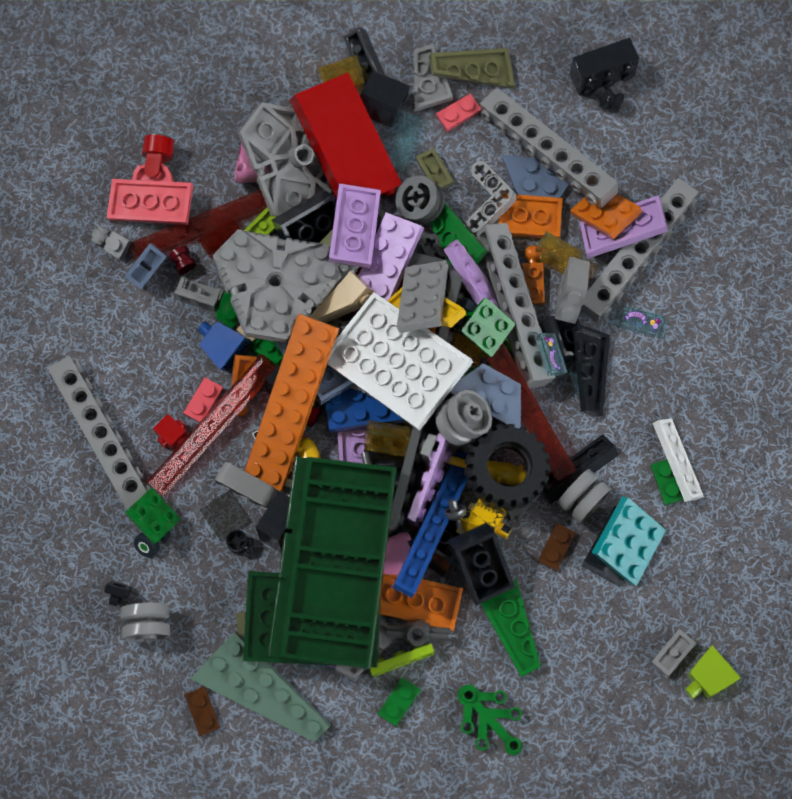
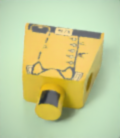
M474 497L466 509L464 517L460 519L463 531L467 532L487 522L497 535L507 540L512 527L502 523L506 511L503 508L500 510L493 509L494 506L490 504L486 506L482 503L483 500L480 497L477 499Z

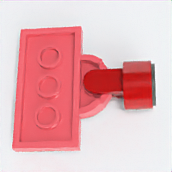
M159 133L147 134L144 137L142 156L146 158V161L143 165L137 166L132 180L112 179L107 219L109 221L188 225L194 185L187 182H174L170 170L163 164V162L171 161L173 158L175 141L170 136Z

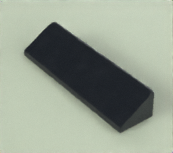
M357 27L343 37L363 86H365L374 70L384 74L365 29Z
M602 434L548 474L549 479L542 490V494L552 504L562 497L566 490L587 469H591L595 473L617 457L616 446Z

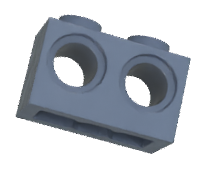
M150 243L124 277L138 288L143 289L168 255L156 245Z

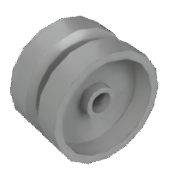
M463 390L457 393L452 398L441 403L436 409V425L441 435L453 445L463 446L475 440V438L485 434L491 427L492 415L487 402L481 395L471 390Z
M587 469L578 477L557 503L565 511L571 510L578 504L572 512V518L579 524L592 515L612 491V488L605 482L598 483L591 489L598 477L591 469Z
M137 603L120 608L121 620L129 623L121 628V638L123 641L150 642L171 637L170 625L162 622L170 617L168 604Z

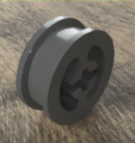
M421 175L405 180L396 194V207L399 213L411 222L419 225L434 221L442 212L445 203L442 188L428 177ZM428 188L430 191V195L426 193V190ZM410 205L414 207V211H411Z

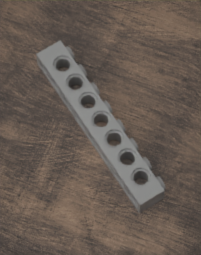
M498 88L493 90L480 103L481 116L487 122L491 121L501 133H506L510 136L516 145L520 144L524 147L531 157L535 156L538 158L545 168L553 170L560 180L567 181L575 192H581L586 196L590 204H596L602 209L618 193V182ZM591 183L597 184L595 186H589V184Z
M680 178L674 182L661 199L665 218L669 220L667 223L668 232L656 235L657 238H647L622 247L587 291L581 311L597 322L601 317L605 319L612 310L610 306L613 302L618 303L624 295L622 291L625 287L628 286L630 288L637 279L635 277L636 273L644 271L649 264L648 258L651 255L656 256L661 249L660 243L663 240L667 241L674 232L672 228L675 225L679 226L685 219L684 213L687 209L691 211L698 202L696 200L697 190ZM677 202L681 205V207L676 208L672 205V203ZM641 248L645 253L639 254L635 249ZM623 264H630L632 269H625ZM617 279L619 280L620 284L614 285L610 282V280ZM598 295H606L608 299L602 301L598 298Z
M507 223L485 225L476 235L478 240L489 251L483 258L499 309L515 323V326L508 334V339L523 387L525 389L546 386L555 379V371L551 365L548 349L544 343L542 329L539 327L536 310L533 307L530 291L524 279V272L518 260V253L512 241V234Z
M68 356L47 369L126 509H129L150 487L148 484L143 486L140 480L143 478L138 466L133 468L130 461L133 458L127 448L125 450L122 449L120 443L123 440L118 431H112L110 425L113 422L108 413L103 414L100 407L103 405L97 395L92 396L90 390L93 387L88 378L83 379L80 375L83 369L77 360L73 362L71 357ZM70 378H77L73 385L67 384ZM86 395L87 398L84 402H77L79 396ZM90 413H97L94 420H87V416ZM102 430L107 431L105 437L97 438L98 432ZM116 448L117 453L114 456H108L107 452L109 449ZM126 466L127 471L124 474H118L117 470L119 467ZM131 484L138 485L137 490L134 492H128L127 488Z

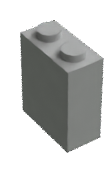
M569 257L558 288L555 319L576 324L588 290L590 262Z

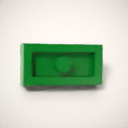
M257 338L249 346L252 353L276 367L283 360V354L273 341Z
M668 460L651 464L650 468L664 506L684 500Z
M402 677L377 715L396 727L421 689Z

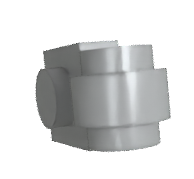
M101 225L95 228L91 235V240L101 246L106 243L103 250L123 260L132 241L115 231H112L111 235H109L110 230Z

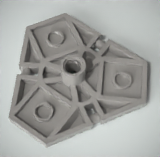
M261 102L241 127L238 136L246 151L245 153L248 156L252 170H255L258 178L256 180L259 183L272 217H277L323 190L329 193L332 190L303 128L298 127L299 120L294 109ZM298 152L302 154L303 161H300L298 159ZM266 165L269 169V174H266L263 167ZM321 176L325 179L324 183L319 180Z
M237 230L217 250L212 260L227 294L231 293L232 295L231 304L246 337L286 343L291 336L298 314L309 317L312 312L311 309L313 307L317 309L341 282L342 276L336 263L328 262L330 250L327 244L299 241L291 238L283 240L278 239V236L274 235L270 236L268 234L263 235L262 233L257 234L255 232ZM276 247L285 248V251L276 250Z

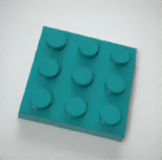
M622 496L592 554L629 584L637 586L666 530L632 500Z

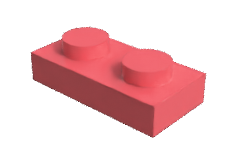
M470 93L436 113V117L448 132L481 113V108Z
M204 377L183 414L203 424L224 388Z

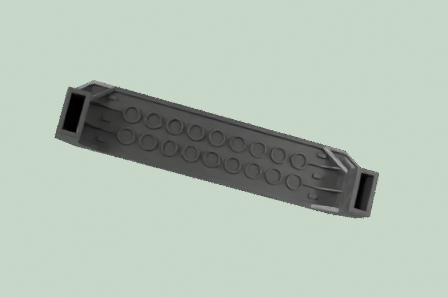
M414 252L408 267L444 261V259ZM446 260L448 273L445 298L458 305L461 299L464 298V292H461L462 276ZM440 326L438 336L452 345L454 331H452V328ZM432 415L420 431L413 427L392 503L388 538L398 534L399 530L403 531L406 520V513L403 512L404 509H409L411 501L409 489L414 490L417 472H414V470L419 469L422 460L419 447L422 440L427 439L428 431H425V429H430Z

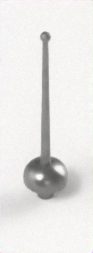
M450 499L448 501L449 508L444 511L447 519L456 521L459 533L462 534L464 531L460 519L464 517L466 508L464 505H458L456 499Z

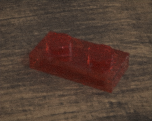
M228 216L197 241L207 256L212 258L217 250L237 230L241 229L233 217Z

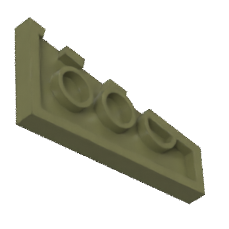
M508 48L430 53L429 55L432 76L512 89L515 86Z

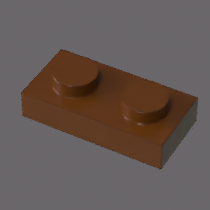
M556 523L537 562L557 572L576 532Z
M205 686L184 694L200 737L221 729Z

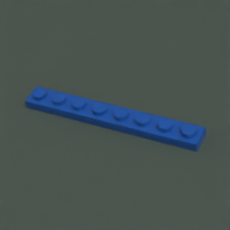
M458 449L454 456L466 459L468 454ZM450 464L392 588L411 598L415 595L449 521L444 514V511L449 508L448 501L450 499L458 501L468 480L464 474L465 468Z

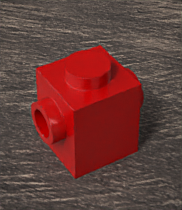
M169 414L153 427L154 433L159 437L157 441L165 449L167 447L172 451L176 447L179 449L187 441L188 435L185 431L187 427L181 420L177 419L175 421Z

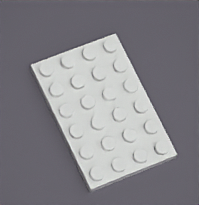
M373 292L335 340L327 365L420 431L473 361L427 328L399 333L397 329L399 309Z

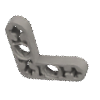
M484 161L476 162L471 168V174L492 196L466 222V226L475 236L485 225L494 224L515 203L517 198L516 193ZM480 169L487 174L486 177L479 172ZM497 179L498 185L495 188H489L490 182ZM507 194L509 197L505 199L503 195ZM490 207H496L495 213L488 216L487 210ZM475 223L479 225L477 229L474 227Z

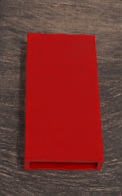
M349 73L299 92L289 100L336 199L339 184L381 190L380 196L385 194L386 197L397 193L396 189L402 183Z

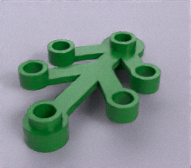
M473 685L462 686L457 695L458 701L464 706L463 722L460 726L462 733L470 734L474 729V725L471 722L473 707L479 714L478 739L475 742L476 748L479 751H485L488 748V724L505 743L504 749L506 753L511 756L518 755L523 747L521 740L511 737L495 718L518 721L522 716V711L518 707L511 709L485 708L480 702L494 701L499 705L504 704L507 695L502 690H498L495 693L479 692ZM466 692H471L473 694V698L466 699L464 694ZM502 694L504 696V700L498 701L496 699V695ZM513 710L519 712L518 718H513L511 716V712ZM465 723H469L471 725L470 731H465L463 729V725ZM484 740L486 747L480 748L478 742ZM511 742L517 743L518 748L516 750L510 749L509 744Z

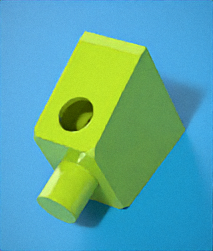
M712 645L687 674L692 683L684 691L691 699L696 698L701 692L709 699L737 682L741 677Z

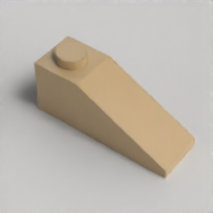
M350 271L310 317L324 323L330 322L360 309L375 291L360 276Z

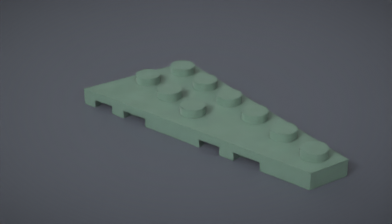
M237 631L190 678L313 742L331 725L268 662L243 661L244 638Z

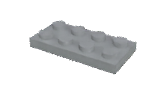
M446 260L405 267L397 320L399 333L441 326L448 273Z

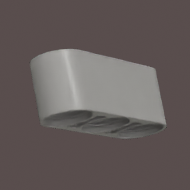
M228 462L224 463L214 480L218 485L264 510H267L278 492L273 486Z

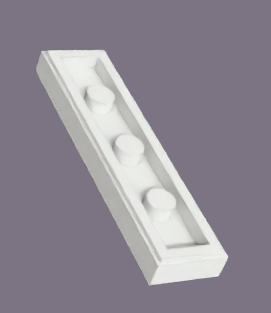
M672 418L657 420L653 423V426L684 501L688 502L704 497Z

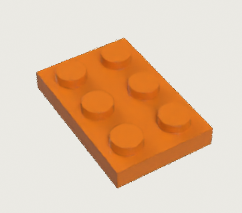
M507 194L503 195L505 199L509 197ZM516 194L515 203L498 220V224L507 223L512 236L559 240L563 198Z
M616 194L602 209L596 204H590L585 196L570 212L573 217L607 237L614 239L642 213L640 206Z

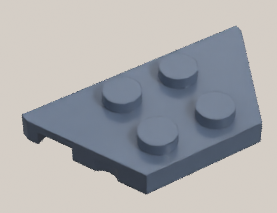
M503 155L502 161L505 163L508 176L513 183L514 191L517 195L561 198L565 190L570 186L567 181L560 180L553 170L545 168L537 158Z
M484 363L460 379L449 392V395L453 397L463 390L474 391L487 402L491 410L492 419L505 426L515 424V428L521 427V384Z

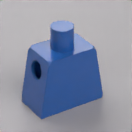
M205 321L198 328V332L204 336L200 342V347L220 370L228 371L234 363V354L240 355L251 342L250 338L218 321L213 327Z

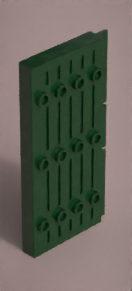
M295 456L285 529L293 530L292 534H284L279 578H285L286 582H278L267 656L371 670L397 473L396 467Z

